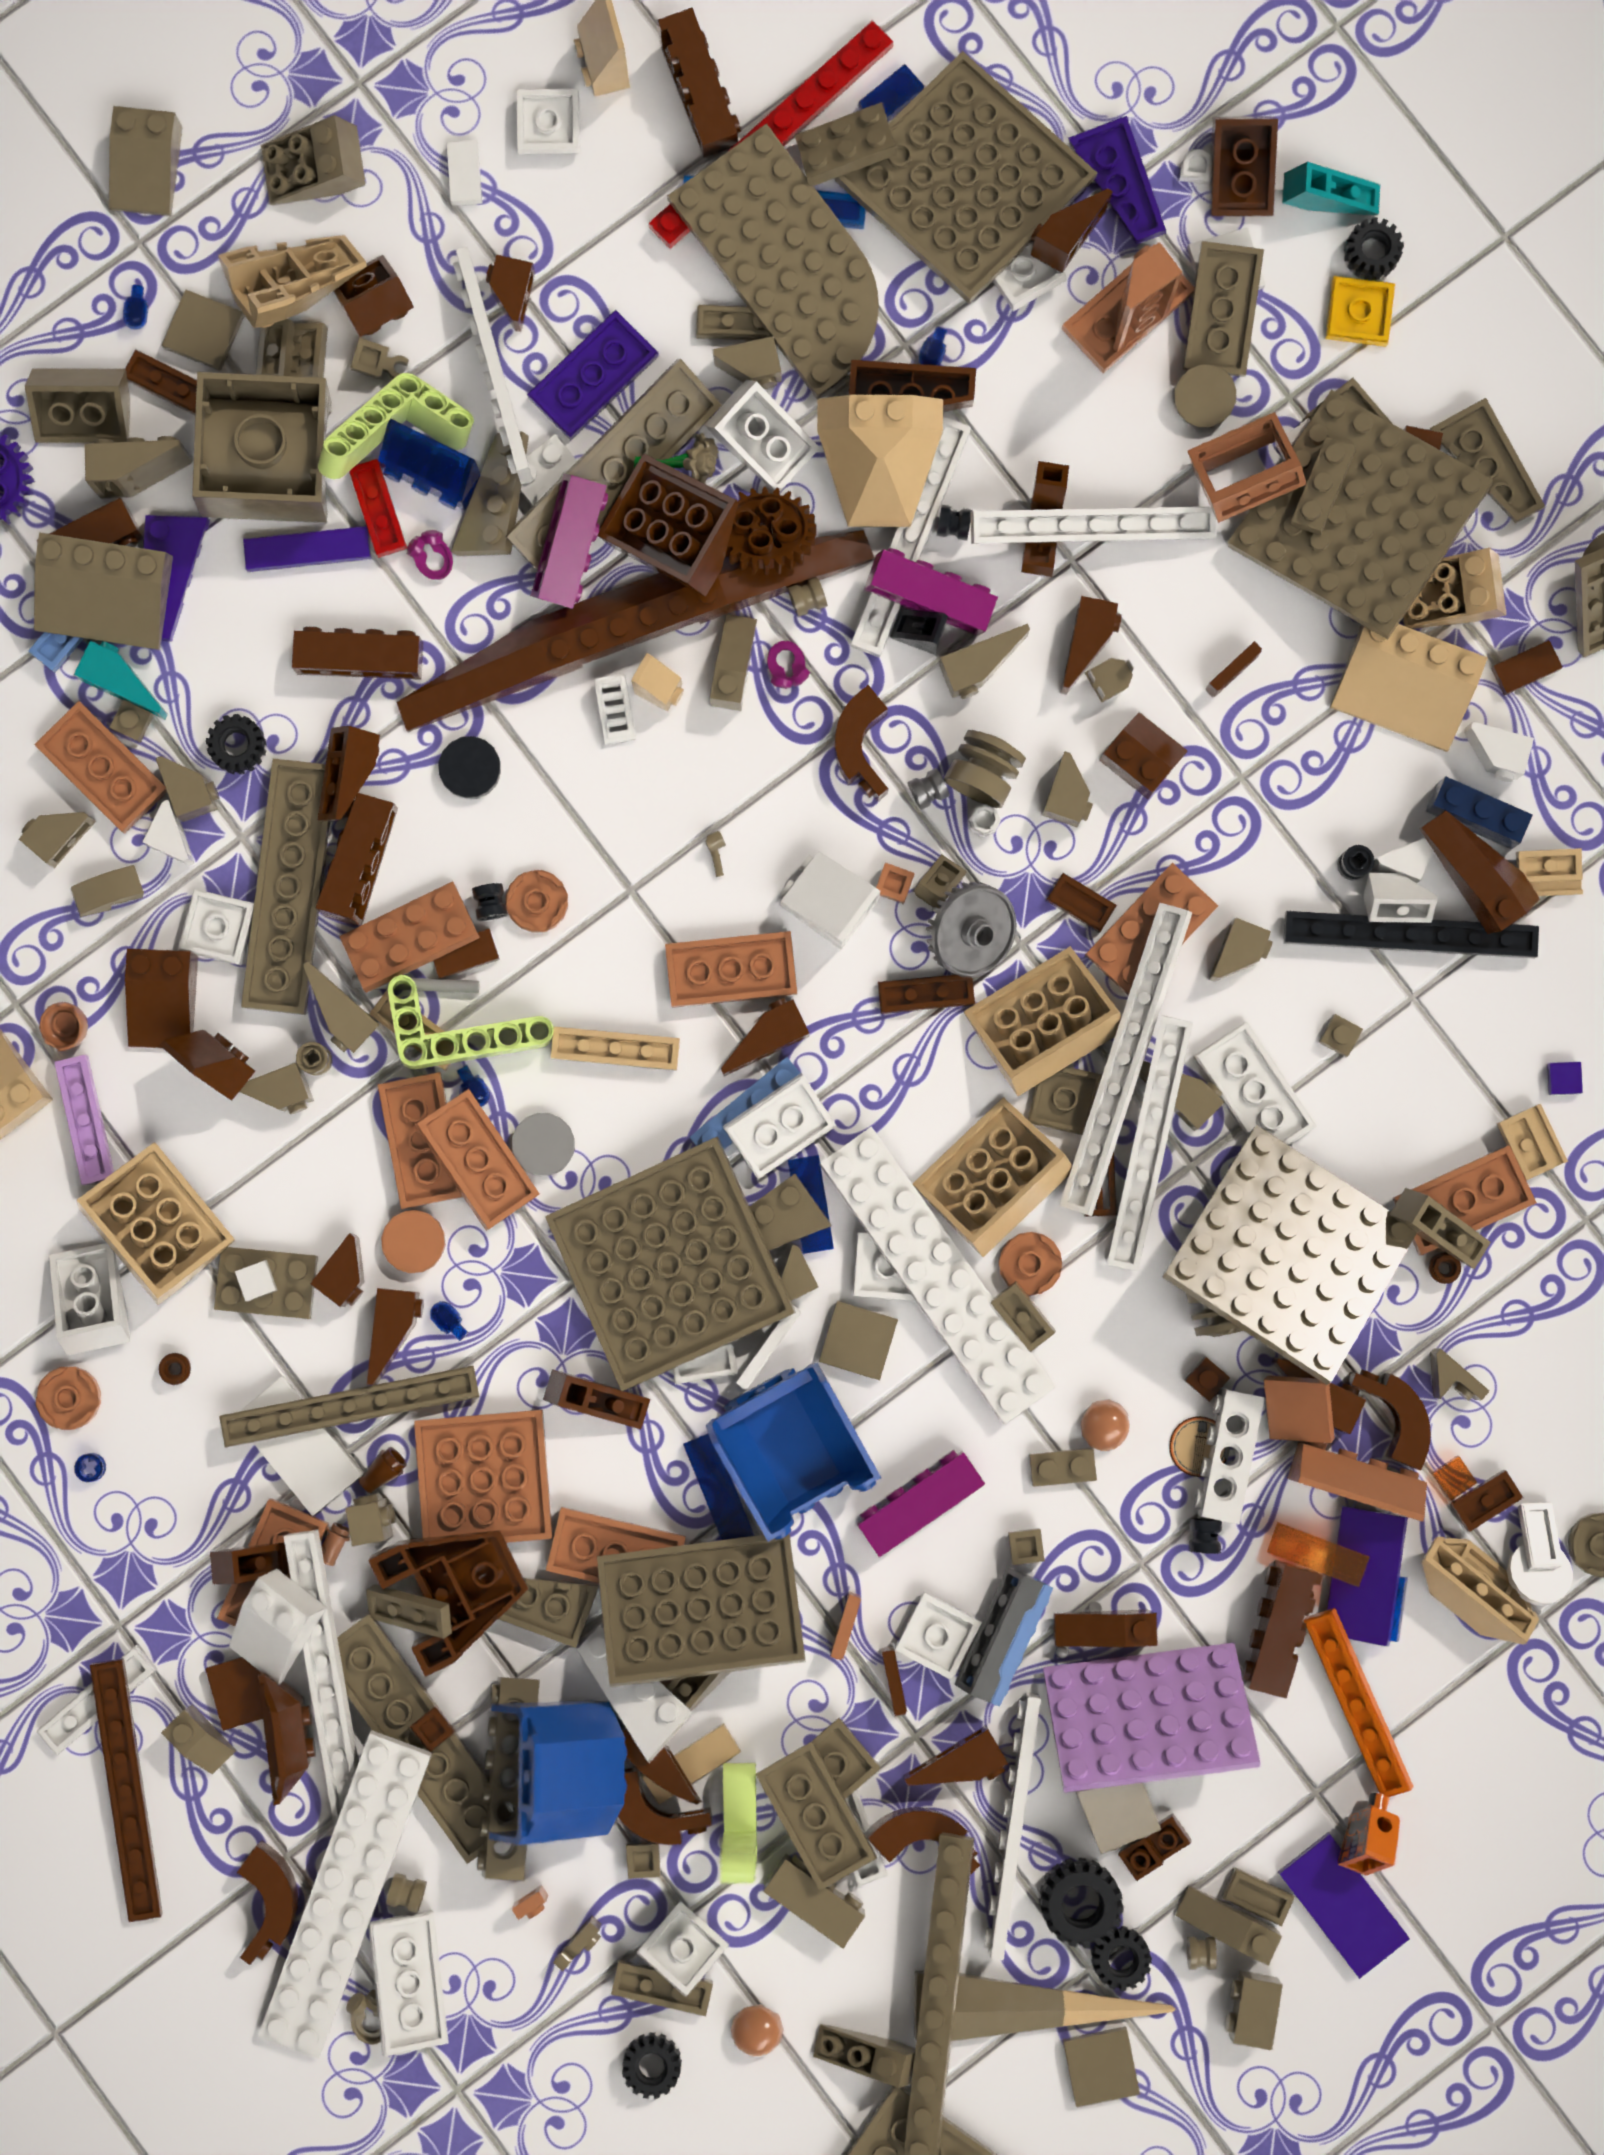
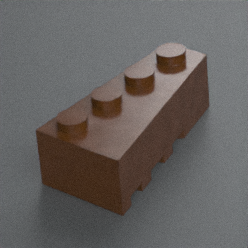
M693 7L658 19L660 47L703 157L705 158L732 148L738 142V133L741 132V127L736 114L731 115L728 108V105L731 104L725 86L721 87L717 64L714 58L711 59L706 36L703 30L701 31Z
M358 793L355 800L349 806L346 813L347 823L339 834L337 850L330 863L325 883L315 907L325 917L358 927L363 925L398 811V807L393 802Z

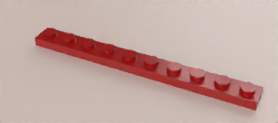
M872 20L732 148L765 124L769 126L781 144L785 146L796 134L803 130L894 46V41ZM671 204L649 222V228L669 249L690 232V229Z

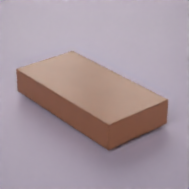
M848 1593L830 1652V1657L838 1660L844 1658L861 1602L859 1594Z

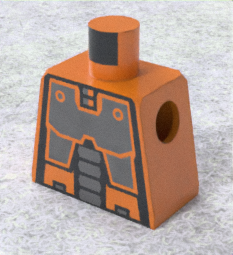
M1370 1793L1368 1806L1352 1813L1339 1855L1338 1865L1366 1876L1395 1866L1400 1818L1395 1814L1387 1812L1389 1803L1387 1796L1379 1793Z

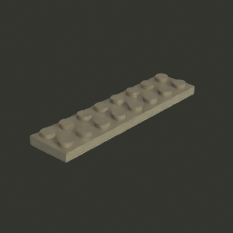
M677 359L565 473L607 486L605 491L608 493L605 509L600 511L597 520L599 530L634 470L635 456L641 457L644 453L659 460L671 458L722 406L682 359ZM562 477L505 536L536 571L539 566Z
M272 759L241 1003L242 1008L306 1015L310 982L303 963L308 960L313 964L319 911L315 907L322 891L330 821H318L326 764Z
M369 1613L337 1637L347 1696L371 1730L428 1751L410 1726L434 1708L436 1703L379 1623ZM455 1732L431 1751L432 1756L417 1795L468 1864L478 1856V1850H484L485 1837H480L481 1816H487L488 1803H482L484 1783H489V1777ZM503 1802L498 1806L496 1813L500 1820H506L512 1816L513 1811L506 1802Z

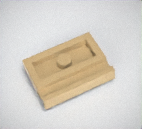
M1582 848L1515 852L1516 867L1524 873L1538 896L1583 894L1581 882L1583 880Z
M1541 1104L1496 1123L1506 1145H1510L1526 1180L1568 1162Z

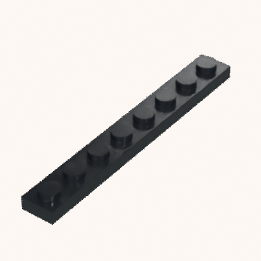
M1286 911L1284 916L1283 944L1532 959L1538 957L1539 926L1511 924L1502 931L1487 934L1480 922L1433 919L1432 923L1369 922L1366 915Z

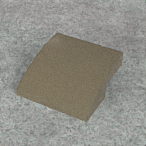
M290 319L275 322L270 327L260 328L256 375L323 378L328 326L324 323H294Z

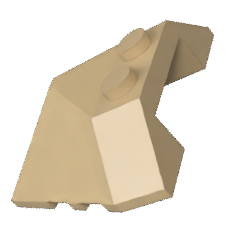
M345 235L306 240V246L288 248L287 242L276 243L277 249L258 251L257 246H249L218 255L234 301L254 328H267L275 322L307 311L367 267L365 259Z
M843 395L817 399V432L848 527H911L943 432V399L916 395Z

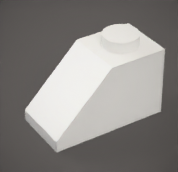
M1474 721L1466 727L1464 734L1486 772L1495 774L1494 777L1505 782H1513V780H1517L1525 774L1534 738Z
M1369 873L1363 894L1369 922L1432 923L1438 901L1437 895L1401 873Z

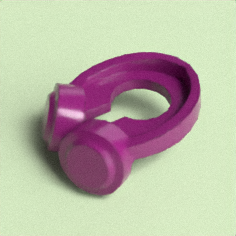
M427 530L421 533V537L415 536L409 542L406 553L414 559L416 567L424 576L432 580H440L450 574L453 567V557L449 547L443 541L442 532ZM425 544H430L434 552H438L443 556L444 565L440 570L433 571L427 567V554L423 549Z
M780 641L771 647L767 663L772 676L770 683L773 686L787 689L791 688L792 685L795 687L801 685L808 679L811 672L806 668L803 652L795 643ZM783 650L790 651L795 657L794 663L791 665L793 671L791 678L786 676L784 667L778 665L776 661L777 655Z

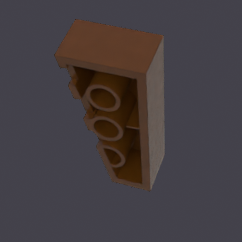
M851 360L849 395H916L943 399V412L973 407L976 368Z
M1275 1560L1273 1566L1269 1565L1265 1576V1584L1268 1585L1266 1598H1260L1257 1608V1616L1261 1617L1258 1629L1254 1628L1252 1630L1249 1647L1253 1648L1250 1661L1245 1660L1241 1673L1242 1679L1245 1680L1244 1685L1248 1689L1287 1699L1298 1662V1654H1294L1295 1647L1300 1648L1304 1642L1307 1631L1306 1623L1303 1622L1304 1616H1308L1309 1613L1313 1612L1316 1600L1314 1599L1312 1589L1314 1584L1321 1585L1323 1574L1279 1560Z

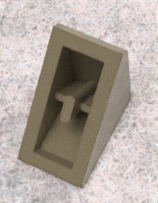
M792 1245L781 1278L791 1301L819 1288L800 1248Z

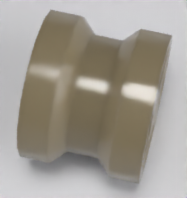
M1195 1936L1187 1937L1188 1969L1197 1970L1198 1967H1206L1208 1970H1216L1217 1949L1215 1938L1207 1936L1204 1940H1198Z

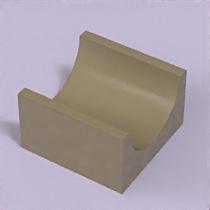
M197 372L192 497L201 517L327 523L328 510L325 476L318 470V461L323 442L326 439L328 414H331V398L326 378Z

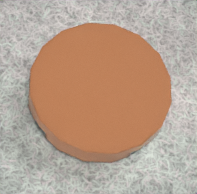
M543 870L525 872L518 875L509 885L506 894L507 911L511 920L521 929L531 933H544L556 928L565 918L569 907L568 893L563 883L552 873Z
M419 1210L404 1211L394 1216L385 1226L381 1238L382 1251L387 1261L397 1270L407 1273H421L434 1267L442 1257L446 1247L445 1232L440 1222L430 1214Z
M1034 1232L1021 1233L1008 1240L1001 1250L998 1262L1000 1275L1006 1285L1010 1286L1017 1281L1027 1295L1042 1294L1052 1288L1059 1279L1062 1270L1061 1252L1054 1241L1044 1234Z
M76 1366L59 1367L49 1372L40 1381L37 1388L36 1407L40 1417L49 1426L61 1430H74L87 1425L97 1415L101 1405V1390L97 1380L88 1371Z

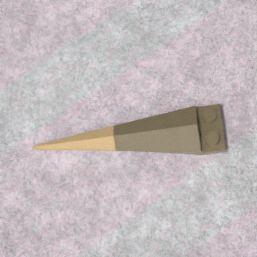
M915 1971V2040H917L924 1971ZM959 1973L952 2041L1174 2012L1176 2009L1168 2004L1066 1991Z

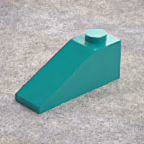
M1307 161L1284 173L1282 203L1307 211L1376 216L1379 214L1381 184Z
M90 641L74 675L80 681L132 703L166 720L167 712L129 664L118 654L119 649L105 641H102L100 645Z

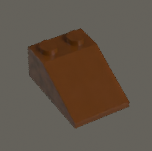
M1213 117L1211 216H1274L1278 136L1277 117Z
M127 948L125 995L128 1047L162 1048L160 1044L163 1040L194 1032L198 956L191 951Z

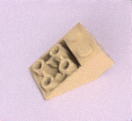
M1485 548L1444 557L1404 615V625L1415 629L1478 622L1506 616L1499 554L1491 548Z

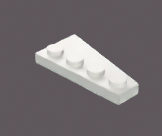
M598 1626L577 1650L642 1754L650 1763L694 1713L659 1681L610 1687L604 1630Z

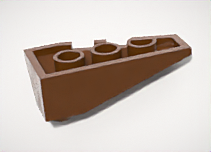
M1444 811L1419 828L1487 934L1504 930L1526 915L1540 900L1522 871L1448 811Z

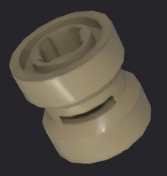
M818 577L808 580L806 585L799 586L796 584L788 587V593L798 617L806 615L813 608L820 610L828 607Z
M316 1042L303 1044L296 1054V1062L299 1068L314 1076L327 1073L333 1063L331 1052L325 1046Z
M395 1873L388 1892L386 1905L392 1907L401 1905L406 1907L407 1911L417 1914L423 1900L427 1881L421 1879L412 1881L403 1874Z

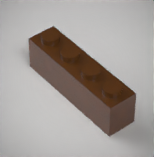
M303 627V631H294L292 669L297 675L422 680L424 643L420 636H416L415 632L400 630L397 631V635L384 634V631L378 629H367L365 633H353V630L348 628H335L334 632H322V629L318 627Z

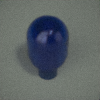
M132 285L131 297H127L123 304V322L128 328L133 330L143 328L148 320L149 306L147 305L148 301L143 299L144 286Z
M936 326L932 338L927 337L926 341H923L918 354L919 364L941 365L947 347L943 343L948 332L946 329Z
M468 1065L456 1070L463 1082L459 1085L461 1093L469 1089L480 1106H485L490 1099V1091L483 1078H480L479 1075L474 1077Z
M440 1301L431 1307L430 1319L441 1332L445 1334L451 1332L459 1341L468 1335L469 1332L460 1324L463 1320L460 1317L461 1314L450 1303Z

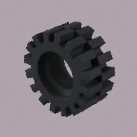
M1373 217L1371 222L1365 219L1361 222L1360 226L1357 224L1350 233L1344 247V251H1346L1344 259L1345 262L1349 261L1347 267L1350 271L1353 268L1357 270L1354 274L1357 277H1360L1362 273L1365 274L1364 280H1370L1372 276H1374L1375 280H1379L1383 274L1385 277L1388 276L1398 264L1403 254L1401 251L1404 248V242H1400L1403 236L1401 232L1395 233L1397 228L1395 224H1392L1391 227L1386 225L1389 220L1383 218L1382 222L1378 223V217ZM1368 239L1379 240L1385 247V255L1379 259L1367 257L1362 249L1363 243Z
M233 714V717L228 715L222 716L224 720L221 722L217 719L214 722L216 725L214 729L209 728L208 730L210 737L206 738L207 752L211 759L221 769L231 774L235 772L245 774V770L253 771L255 769L253 766L256 763L258 765L262 763L261 756L266 755L264 746L267 745L262 730L250 718L246 716L241 717L239 714ZM234 733L244 734L248 740L246 751L238 756L228 754L225 749L226 739Z
M1115 1926L1113 1928L1114 1934L1110 1938L1107 1935L1102 1938L1104 1943L1097 1946L1096 1942H1094L1095 1946L1091 1948V1962L1097 1976L1104 1985L1106 1983L1111 1989L1115 1990L1117 1987L1120 1991H1126V1987H1131V1989L1137 1988L1136 1984L1139 1981L1143 1983L1146 1980L1144 1976L1146 1973H1150L1151 1968L1149 1965L1152 1963V1957L1148 1945L1134 1929L1131 1931L1126 1926L1117 1929ZM1118 1946L1128 1947L1133 1952V1962L1125 1970H1116L1109 1964L1110 1952Z
M650 2033L649 2036L642 2034L638 2040H633L630 2043L629 2048L626 2049L624 2054L622 2075L623 2078H626L625 2084L627 2087L631 2086L633 2088L634 2094L638 2095V2093H641L643 2098L646 2099L649 2098V2095H654V2099L660 2098L662 2093L667 2095L670 2089L676 2086L680 2077L682 2059H680L681 2053L679 2049L675 2048V2043L672 2039L668 2041L666 2040V2035L661 2034L659 2037L655 2036V2033ZM651 2053L659 2055L665 2064L662 2074L654 2078L645 2076L639 2067L642 2057Z

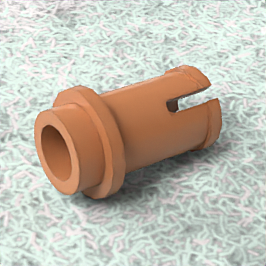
M336 1522L333 1523L332 1527H327L328 1535L322 1545L324 1564L329 1566L335 1565L345 1542H349L351 1539L349 1528Z

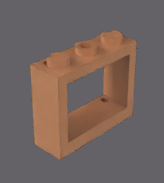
M1275 412L1187 451L1195 475L1218 523L1306 485L1301 463ZM1271 443H1276L1284 462L1215 491L1207 474L1208 471Z

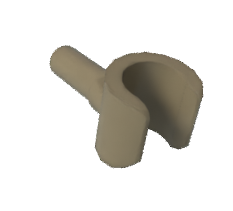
M716 831L707 836L706 845L713 858L716 877L724 876L718 849L726 846V843L720 831Z

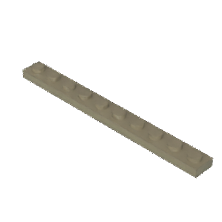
M942 1832L939 1837L904 2155H939L974 1846L973 1837Z

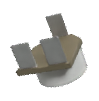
M1110 658L1085 672V675L1102 703L1113 696L1123 693L1129 687L1134 667L1129 659L1125 662V660Z

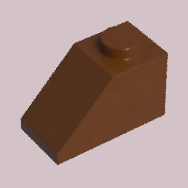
M496 254L494 265L489 264L486 283H489L493 297L514 330L522 332L535 278L533 262Z
M349 1233L310 1283L339 1307H346L347 1304L353 1306L364 1292L360 1289L365 1280L359 1237Z
M285 1542L210 1552L213 1584H237L255 1581L276 1569L284 1575H289Z

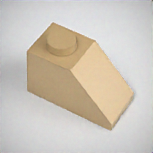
M646 653L631 680L634 693L668 712L672 704L676 706L684 693V689L681 688L683 685L682 679L652 655Z

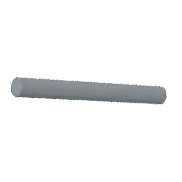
M357 975L352 977V988H362ZM411 978L415 982L417 991L479 993V981ZM390 982L376 989H388V985ZM400 984L395 988V990H412L407 984Z

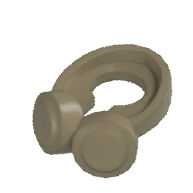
M375 1989L369 1991L366 1996L362 1993H356L349 1999L346 2006L347 2012L351 2014L352 2030L355 2036L363 2043L369 2045L378 2044L381 2042L380 2029L369 2031L362 2024L366 2018V2008L372 2010L373 2015L378 2018Z

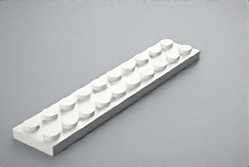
M872 1126L819 1163L1002 1424H1007L1056 1387L1032 1352L1027 1349L990 1303L993 1297Z
M373 1730L369 1733L258 2034L259 2037L315 2058H320L432 1756L431 1752Z

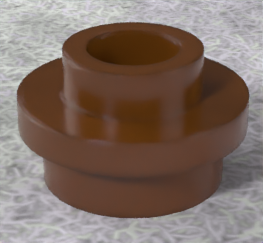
M1446 1252L1434 1255L1429 1262V1273L1438 1283L1449 1284L1460 1276V1261ZM1442 1262H1446L1449 1265V1271L1446 1274H1442L1439 1270V1265Z
M180 1353L166 1355L159 1364L161 1379L170 1385L184 1383L191 1374L190 1361ZM173 1363H178L181 1367L178 1375H174L171 1372Z

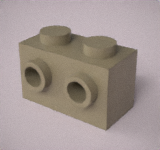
M377 1494L365 1495L353 1499L354 1504L345 1508L352 1547L384 1541L393 1536L391 1524L396 1523L393 1504L388 1505L387 1498L378 1499Z
M1239 1970L1238 1980L1233 1979L1230 1996L1234 2000L1233 2012L1227 2013L1225 2031L1229 2032V2037L1233 2044L1272 2051L1283 1984L1278 1977Z

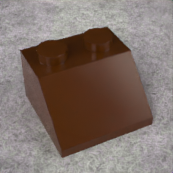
M384 255L366 263L367 267L333 291L360 337L376 333L383 324L391 320L403 318L409 310L414 308L401 280Z
M1139 712L1103 753L1100 762L1146 799H1149L1188 750Z
M203 1029L163 1040L160 1044L165 1051L191 1074L231 1101L255 1073V1070L246 1063L249 1057L235 1046L230 1049L233 1043L219 1032L214 1037Z

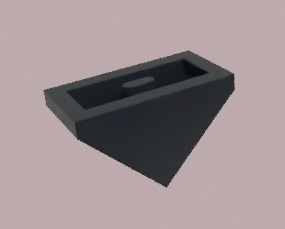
M901 608L890 637L935 655L946 627L948 615L939 612Z

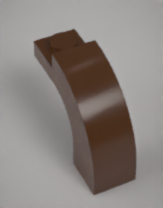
M1038 461L1030 510L1063 509L1069 465ZM1057 542L1024 543L1021 572L1052 577Z
M867 685L848 702L842 711L835 734V756L840 773L846 783L850 785L859 778L861 781L858 783V786L868 798L874 796L877 801H880L888 794L889 788L866 761L862 751V742L866 733L887 716L888 708L872 688Z
M1361 1369L1360 1374L1350 1372L1346 1384L1379 1398L1388 1406L1393 1415L1394 1435L1385 1456L1411 1468L1422 1470L1430 1447L1431 1429L1426 1408L1417 1393L1406 1382L1393 1374L1384 1373L1381 1383L1377 1382L1379 1376Z
M636 1767L624 1769L627 1790L624 1795V1805L618 1817L628 1829L639 1837L657 1844L679 1845L683 1841V1830H687L688 1834H699L706 1832L707 1826H712L711 1807L679 1813L662 1811L653 1806L646 1798L642 1787L640 1771Z
M909 1807L885 1815L875 1822L864 1834L870 1843L890 1863L904 1848L913 1842L920 1840L939 1842L942 1832L964 1836L968 1831L958 1822L939 1811L922 1807ZM974 1848L970 1874L980 1866L974 1858L978 1854Z
M263 1840L255 1846L237 1871L239 1875L259 1890L265 1903V1919L262 1927L240 1956L249 1965L257 1957L260 1960L264 1959L274 1945L269 1941L270 1939L281 1946L291 1932L298 1911V1889L293 1872L285 1859Z

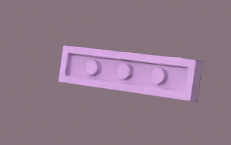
M81 1055L54 1062L81 1184L85 1186L101 1182L114 1172L89 1057L88 1055Z

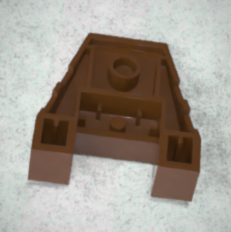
M500 1530L400 1540L372 1554L368 1560L382 1590L414 1575L425 1598L449 1604L452 1633L444 1639L427 1634L415 1640L411 1647L425 1677L455 1663L529 1589Z

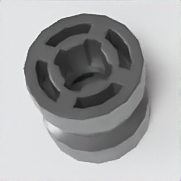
M937 768L928 771L926 778H914L908 781L910 792L921 810L929 807L934 799L943 800L950 796L948 788Z

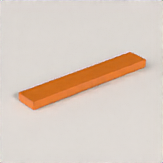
M1332 1608L1307 1616L1303 1621L1306 1623V1628L1379 1794L1391 1797L1411 1791L1414 1787L1336 1609Z

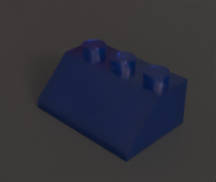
M390 418L378 462L384 471L383 475L398 483L402 479L412 484L411 488L421 495L427 496L430 493L439 497L438 501L450 509L455 510L457 506L466 510L480 477V471L475 459Z

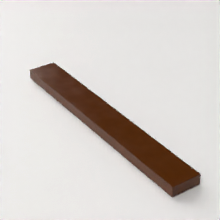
M124 1658L90 1664L128 1921L134 1922L158 1918L163 1915L125 1661Z

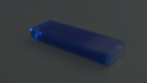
M819 1155L788 1160L790 1177L793 1174L798 1176L829 1220L822 1171L819 1165ZM831 1227L800 1239L803 1254L834 1249Z

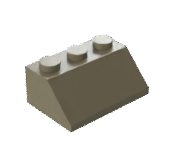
M32 368L25 383V391L35 443H94L97 439L126 442V439L129 438L130 393L126 369Z

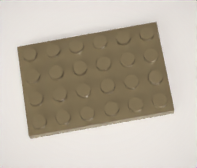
M790 1533L782 1539H772L769 1542L764 1535L597 1556L610 1687L806 1662Z

